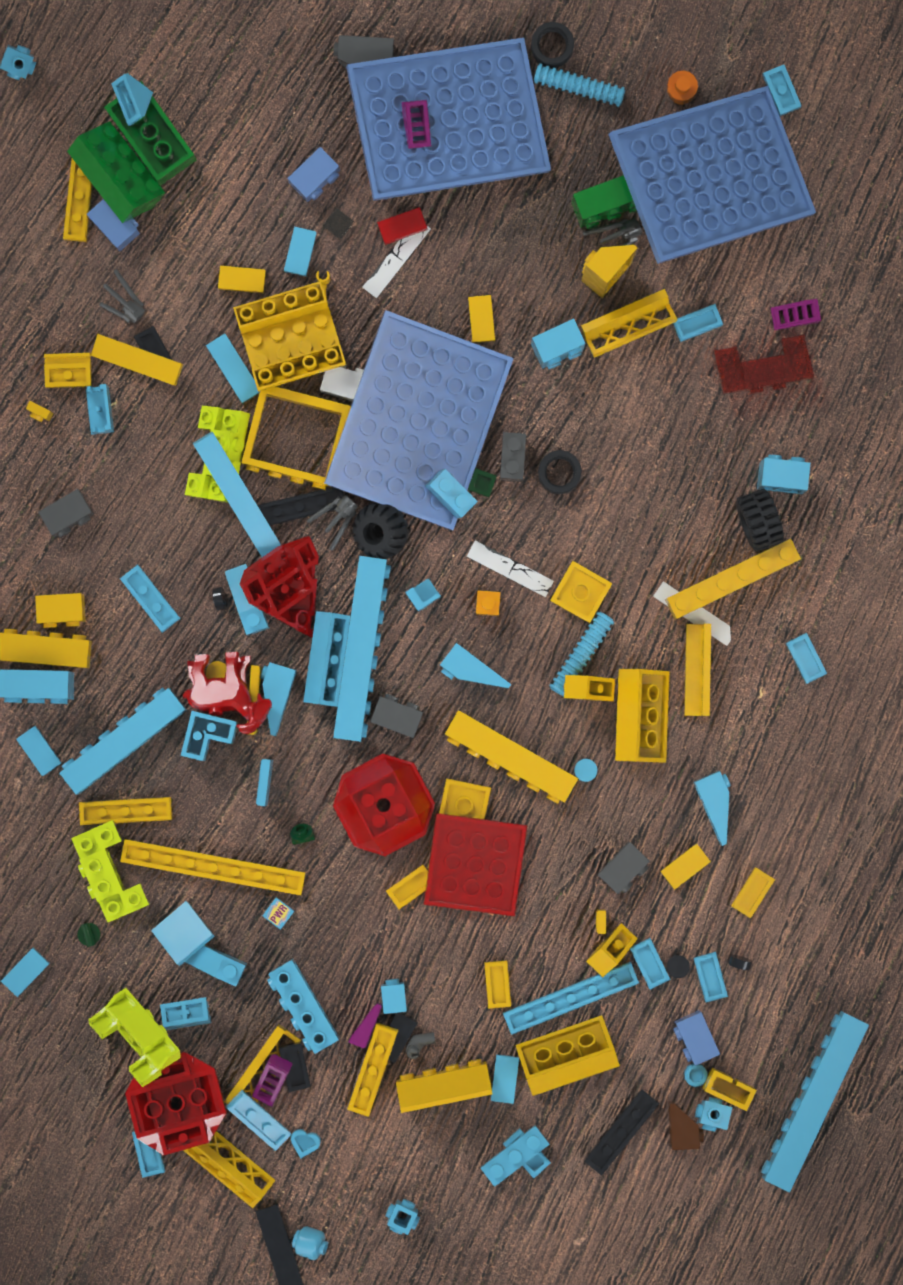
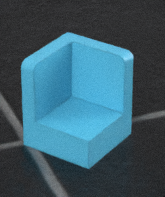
M429 579L405 592L418 612L441 598V595Z

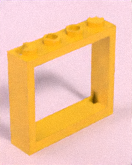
M279 387L260 391L241 462L246 466L245 470L259 473V470L268 471V476L281 479L282 475L291 477L290 481L298 484H303L304 481L313 483L312 487L325 490L326 487H331L324 484L326 476L322 477L252 459L251 455L268 396L341 415L327 469L328 473L351 406Z

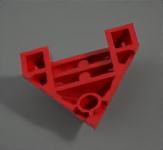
M306 536L276 547L246 568L243 572L240 586L250 605L304 635L313 638L314 629H311L312 616H315L317 589L315 567L318 565L319 555L310 536Z

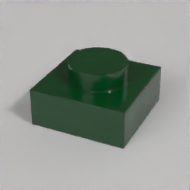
M475 468L468 491L489 498L497 475Z

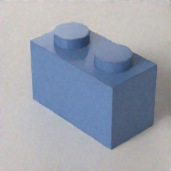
M319 147L287 178L288 183L307 202L311 199L316 200L322 194V188L327 183L332 184L339 177L340 167Z
M104 199L87 213L89 219L119 252L140 234L137 230L139 224L133 218L122 223Z
M700 1010L674 1021L677 1026L673 1028L678 1041L683 1040L686 1046L682 1050L688 1062L692 1061L696 1066L720 1055Z

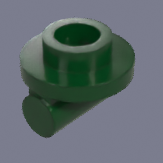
M298 824L290 831L293 845L315 840L313 829L308 824Z
M94 923L80 925L81 927L77 933L79 941L87 947L96 945L101 937L99 927Z

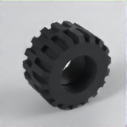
M763 488L738 497L736 503L737 512L750 546L757 552L783 543V527L771 495Z

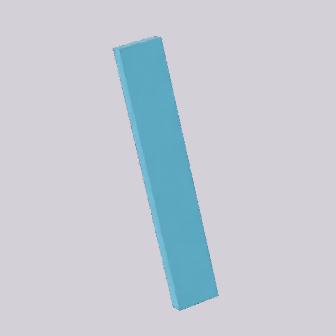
M213 431L193 442L194 447L261 557L280 546L279 540Z
M627 962L613 968L604 977L597 974L503 1012V1015L512 1035L639 984L631 962Z

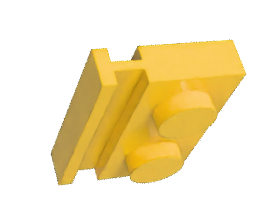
M91 353L44 354L45 388L92 386Z

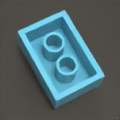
M0 670V698H4V702L22 703V699H27V703H45V699H51V703L68 704V700H74L75 672Z

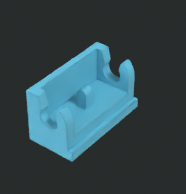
M100 384L99 387L88 386L86 395L91 435L114 432L108 385Z
M206 997L160 1004L163 1027L166 1030L212 1023L208 1010L209 1003Z

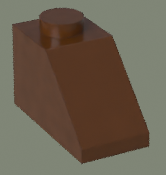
M668 1101L671 1149H700V1143L704 1142L703 1129H699L697 1122L675 1102Z

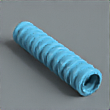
M541 63L537 66L534 77L535 84L540 82L542 86L547 84L549 88L554 86L556 90L561 88L564 92L565 90H568L569 93L576 92L575 95L582 94V97L589 96V99L596 98V101L600 99L603 100V103H606V101L610 102V105L614 103L617 104L616 107H620L625 94V87L618 88V85L611 86V83L607 85L604 84V81L600 83L597 82V79L593 81L590 80V77L586 79L584 75L579 77L576 73L570 74L569 71L564 73L562 69L557 71L555 67L550 69V66L543 67Z
M602 612L596 613L597 617L593 618V623L588 625L590 627L589 630L584 631L586 633L585 636H581V642H577V648L574 647L573 654H569V660H565L566 665H562V671H558V677H554V683L549 685L550 689L563 697L565 675H578L579 672H583V666H587V660L590 661L591 654H595V648H599L598 643L603 642L602 637H606V631H610V625H614V620Z

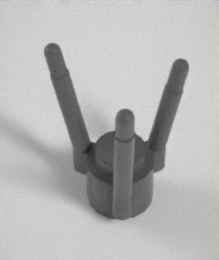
M626 218L614 224L585 231L583 235L587 236L620 227L618 232L601 239L600 243L604 244L622 236L624 240L628 239L622 245L625 246L637 242V236L642 234V229L635 218L629 221Z
M114 270V274L133 301L127 302L111 287L104 284L103 287L124 306L122 308L124 313L103 302H100L99 305L121 317L127 323L131 321L135 324L146 312L143 308L145 304L137 298L119 271Z
M346 495L342 498L337 496L333 502L307 519V522L311 523L337 505L334 510L338 514L327 526L325 532L328 533L342 517L345 521L330 546L331 551L334 550L351 519L357 513L355 510L358 506Z

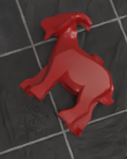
M226 652V673L224 678L208 679L204 671L210 660L208 654L195 655V661H187L189 678L192 681L193 687L184 692L183 698H187L192 708L202 713H209L212 716H220L224 711L236 710L248 721L245 724L236 725L239 732L251 734L259 728L272 708V702L270 699H263L260 693H258L257 701L252 702L246 684V670L251 663L250 655L239 658L238 652Z

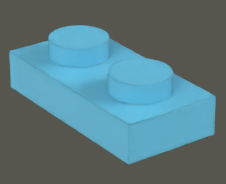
M785 65L762 74L766 85L769 87L779 116L801 108V103Z

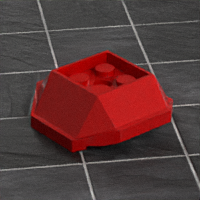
M383 753L343 774L333 803V808L354 847L382 856H387L426 835L435 802L415 764ZM386 798L389 800L390 809L383 812L378 809L377 802L380 799Z
M187 1052L180 1053V1059L161 1070L162 1075L144 1087L133 1077L125 1095L138 1140L155 1149L163 1156L210 1143L227 1114L217 1072L213 1066ZM175 1096L182 1100V1107L179 1110L174 1109L171 1105V1101Z

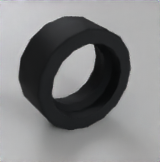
M544 23L534 32L531 42L532 55L544 67L547 65L550 68L561 67L569 61L573 54V34L562 23ZM556 32L565 39L566 49L559 57L549 58L540 51L539 42L546 33Z
M564 450L552 451L544 456L538 470L539 481L544 489L559 495L569 493L575 489L582 473L580 462L576 456ZM564 459L571 464L573 477L566 485H554L547 478L546 470L553 460Z

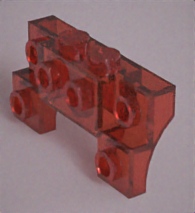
M804 334L781 338L783 355L741 363L737 346L714 350L722 395L740 391H750V394H758L764 392V388L772 387L773 390H781L787 388L786 384L813 379L814 373Z

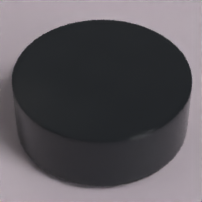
M223 587L213 588L212 596L215 608L218 611L227 609V600Z
M731 954L728 963L730 966L741 970H750L752 960Z
M674 955L667 961L666 968L672 977L683 978L688 974L690 964L684 956Z

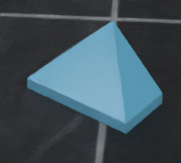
M128 73L123 74L111 84L128 126H131L145 116L153 92Z

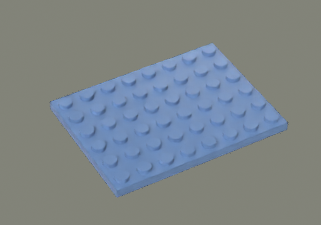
M524 38L347 64L346 69L373 201L549 173L551 171ZM427 100L431 147L408 149L401 102ZM410 108V112H420V108ZM421 117L411 118V122H421ZM412 127V132L423 131V127ZM424 136L413 137V141L425 140Z
M768 86L621 128L608 134L657 264L806 218L816 213Z
M385 310L324 484L375 503L391 505L405 514L449 530H454L458 518L425 485L440 470L446 469L468 490L514 358Z

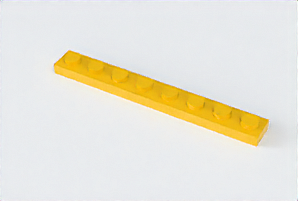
M124 839L120 862L296 895H302L306 872L128 839Z

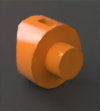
M684 70L672 74L667 84V93L670 99L679 105L691 102L698 89V82L695 76Z

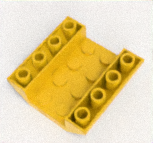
M321 281L233 307L258 392L346 365Z

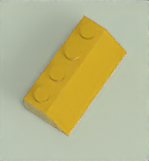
M635 245L601 247L597 252L593 250L585 259L586 262L581 272L583 274L581 281L603 298L632 264L637 247Z
M619 669L615 761L666 763L670 671Z
M602 1015L515 1045L532 1096L620 1066Z
M481 1059L468 1061V1065L459 1067V1064L447 1065L445 1070L436 1072V1068L422 1071L423 1075L414 1076L413 1073L400 1075L399 1080H396L401 1113L492 1094L487 1062H481Z

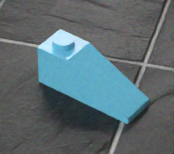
M244 564L225 571V575L246 635L250 636L270 627L264 612L248 603L240 586L243 572L248 568Z
M457 643L440 664L443 668L441 672L451 680L453 677H456L459 680L507 689L511 686L509 682Z
M269 662L268 666L263 667L260 679L264 680L263 690L265 699H270L272 702V708L268 713L270 734L277 736L297 671Z
M717 771L693 783L719 844L723 846L727 844L728 787L731 785L726 774L722 775L720 771Z
M204 945L185 961L233 986L238 985L247 965L246 962L207 945Z

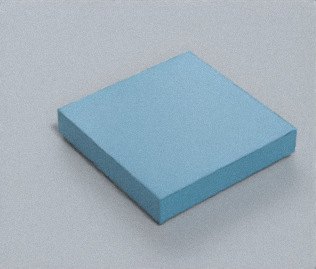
M270 759L261 760L256 804L259 806L268 805L273 760Z
M187 901L151 930L179 966L215 937Z

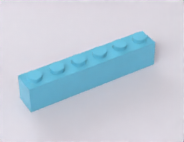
M161 688L152 695L154 700L148 704L146 702L140 704L134 709L136 714L130 718L128 716L122 718L116 723L118 728L112 732L107 730L98 737L100 742L94 746L89 744L80 751L82 756L75 761L71 758L62 765L64 770L60 772V775L76 795L82 793L187 711L171 688L166 690Z

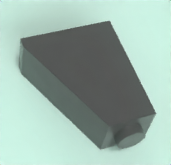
M339 35V41L334 42V56H338V63L344 67L347 64L393 58L394 38Z

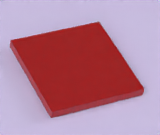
M436 813L423 904L515 917L527 825Z

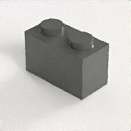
M503 432L500 481L523 482L526 434Z
M79 489L74 490L38 512L51 535L54 537L59 536V538L71 533L70 528L75 525H85L91 521L90 517L94 515Z
M386 694L385 698L380 696L371 723L414 738L423 712L419 711L421 706L407 702L406 706L398 703L399 698Z
M628 841L597 875L617 894L620 892L624 894L633 885L631 880L636 875L641 877L649 869L647 864L650 861Z

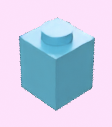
M399 979L385 980L386 984H381L384 1014L407 1012L404 982L399 983Z

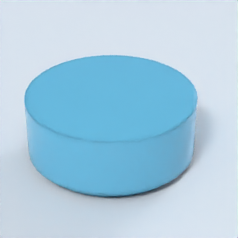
M590 759L578 761L574 767L575 776L584 782L593 780L597 775L596 764Z
M692 1063L684 1071L686 1082L693 1087L702 1086L708 1077L707 1070L701 1064L695 1066Z

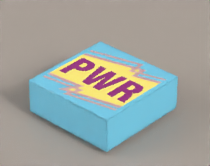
M276 897L262 916L281 930L294 910Z

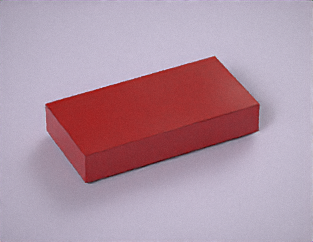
M420 207L377 222L385 245L428 230Z

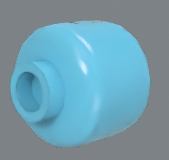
M305 1226L301 1230L296 1231L292 1247L295 1248L297 1255L316 1260L320 1255L326 1253L328 1242L325 1241L324 1232Z

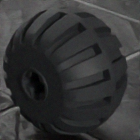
M379 503L365 506L357 514L352 530L354 541L358 543L357 547L364 551V554L379 559H387L398 554L405 546L409 535L408 523L404 519V514L391 505Z

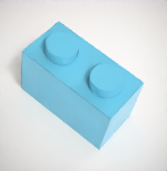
M446 469L440 470L425 485L456 518H462L478 502Z

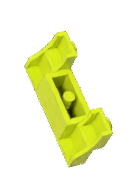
M202 406L198 428L210 430V432L213 431L239 474L250 413ZM205 463L202 474L189 473L185 495L228 503Z
M114 820L71 838L80 858L79 871L83 878L87 877L90 886H87L88 892L92 899L96 898L97 902H99L107 923L150 905L141 883L125 890L108 851V847L122 841Z
M127 988L115 994L102 1010L89 1018V1025L101 1039L118 1030L141 1057L129 1066V1072L142 1087L161 1076V1070L180 1059V1050L168 1037L166 1029L154 1021L150 1010H145Z

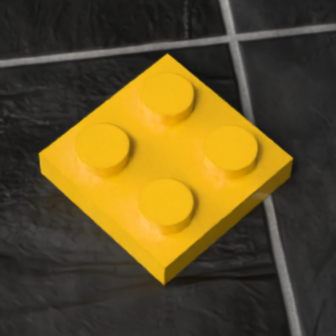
M572 561L550 601L590 623L612 583Z

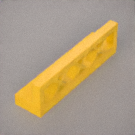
M663 289L581 325L583 337L595 358L677 322V317L669 304L668 294ZM664 309L667 310L670 316L663 320L655 318L656 313ZM641 319L649 321L647 327L643 329L634 327L636 321ZM620 328L627 330V334L623 338L613 336L615 331ZM598 338L607 340L605 345L598 349H595L592 343L593 340Z
M686 624L684 716H710L711 624Z
M278 1024L224 1102L228 1105L241 1090L246 1093L251 1092L252 1096L255 1090L252 1085V1078L255 1074L263 1073L267 1056L277 1054L280 1057L278 1041L283 1034L292 1039L294 1043L300 1042L301 1039ZM276 1045L277 1051L271 1052ZM263 1064V1070L257 1071ZM249 1083L250 1089H245V1087Z
M217 1131L212 1138V1143L183 1150L252 1208L263 1198L275 1182L274 1178ZM218 1148L228 1150L230 1158H223L219 1154ZM236 1162L245 1164L247 1172L241 1173L237 1169ZM254 1177H260L267 1183L263 1189L255 1184Z

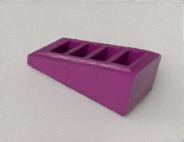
M427 100L401 102L408 149L431 147ZM410 108H420V112L411 113ZM421 117V122H411V118ZM412 127H423V131L412 132ZM424 136L425 140L413 141V137Z
M817 298L770 308L774 331L816 324L821 321ZM811 306L812 318L808 317L807 307ZM797 308L802 310V320H799ZM791 309L794 319L793 322H790L788 310ZM780 311H783L785 323L783 324L780 322Z
M377 1002L349 1038V1043L366 1048L383 1006L382 1003Z
M272 1054L251 1097L272 1107L293 1064ZM268 1073H271V1074H273V1075L279 1077L280 1079H278V1078H276V1077H274V1076H272V1075H270V1074H268ZM263 1088V1089H265L266 1091L272 1093L273 1095L271 1096V1095H269V1094H267V1093L261 1091L260 1089Z

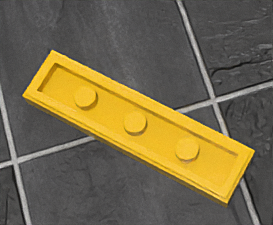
M73 158L71 160L63 239L87 242L89 224L87 213L90 211L93 184Z
M97 334L91 353L93 357L175 386L183 367L182 363L101 334Z
M171 797L79 802L80 825L104 824L111 820H114L115 823L172 820Z
M376 1023L347 1110L369 1117L398 1029Z

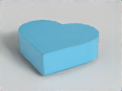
M297 1129L291 1135L292 1145L300 1159L318 1149L321 1143L318 1134L314 1132L307 1133L303 1129Z

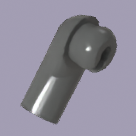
M434 1032L412 1036L406 1046L407 1056L410 1059H416L424 1045L436 1044Z

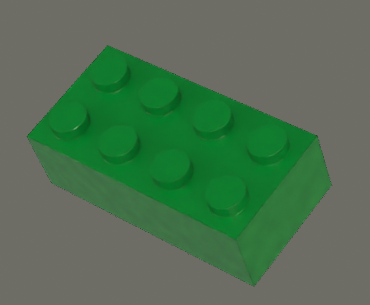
M153 96L145 116L131 126H128L117 98L104 107L160 186L197 161L194 153Z
M110 121L79 135L67 150L122 223L154 208L165 194Z
M624 175L574 193L571 201L580 228L585 226L587 229L596 227L600 224L599 221L608 219V221L615 220L621 217L620 213L628 210L630 213L637 212Z

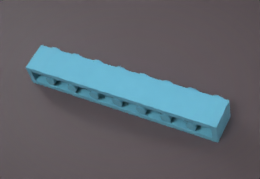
M359 556L333 738L361 742L362 737L366 738L368 724H364L365 715H370L371 701H367L368 692H373L375 679L371 678L372 669L376 670L378 656H374L375 647L380 646L381 633H377L378 624H383L384 611L380 610L381 601L386 602L388 588H383L384 580L389 579L391 565H387L386 559Z
M843 1011L839 1015L835 1014L830 1025L833 1027L829 1036L825 1035L820 1046L823 1050L820 1056H815L811 1064L813 1071L810 1077H805L801 1085L803 1092L800 1098H795L791 1106L793 1113L790 1119H785L781 1127L783 1134L780 1140H775L771 1149L773 1155L770 1161H765L761 1173H763L762 1178L765 1181L789 1193L869 1024Z

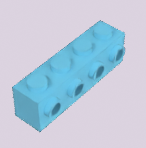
M316 611L303 702L338 707L350 616Z
M294 959L269 972L270 978L267 981L272 990H278L282 998L279 999V1002L285 1011L289 1010L293 1018L290 1020L296 1031H302L305 1037L302 1041L308 1051L313 1050L314 1054L339 1040L340 1037Z

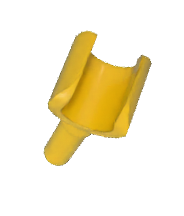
M318 271L316 273L317 282L321 281L326 296L327 284H329L330 282V274L327 271V278L322 280L319 278Z

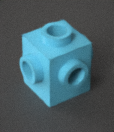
M7 45L0 69L7 71V76L16 80H20L21 77L26 79L27 74L32 75L36 65V62L33 61L34 55L30 54L31 50L24 46L18 45L15 48ZM21 60L23 63L21 65H16L15 61Z
M709 1097V1101L702 1100V1103L697 1105L695 1117L698 1118L697 1123L703 1124L702 1129L716 1132V1128L727 1130L733 1107L722 1105L723 1100ZM712 1111H714V1117H713V1118H711V1116H710V1113H711Z
M397 1199L395 1205L390 1204L385 1215L388 1217L387 1225L390 1226L389 1229L400 1235L402 1233L408 1235L411 1229L415 1230L420 1220V1217L417 1216L418 1209L415 1208L416 1204L407 1199H403V1201ZM402 1211L407 1214V1217L402 1219L398 1214Z

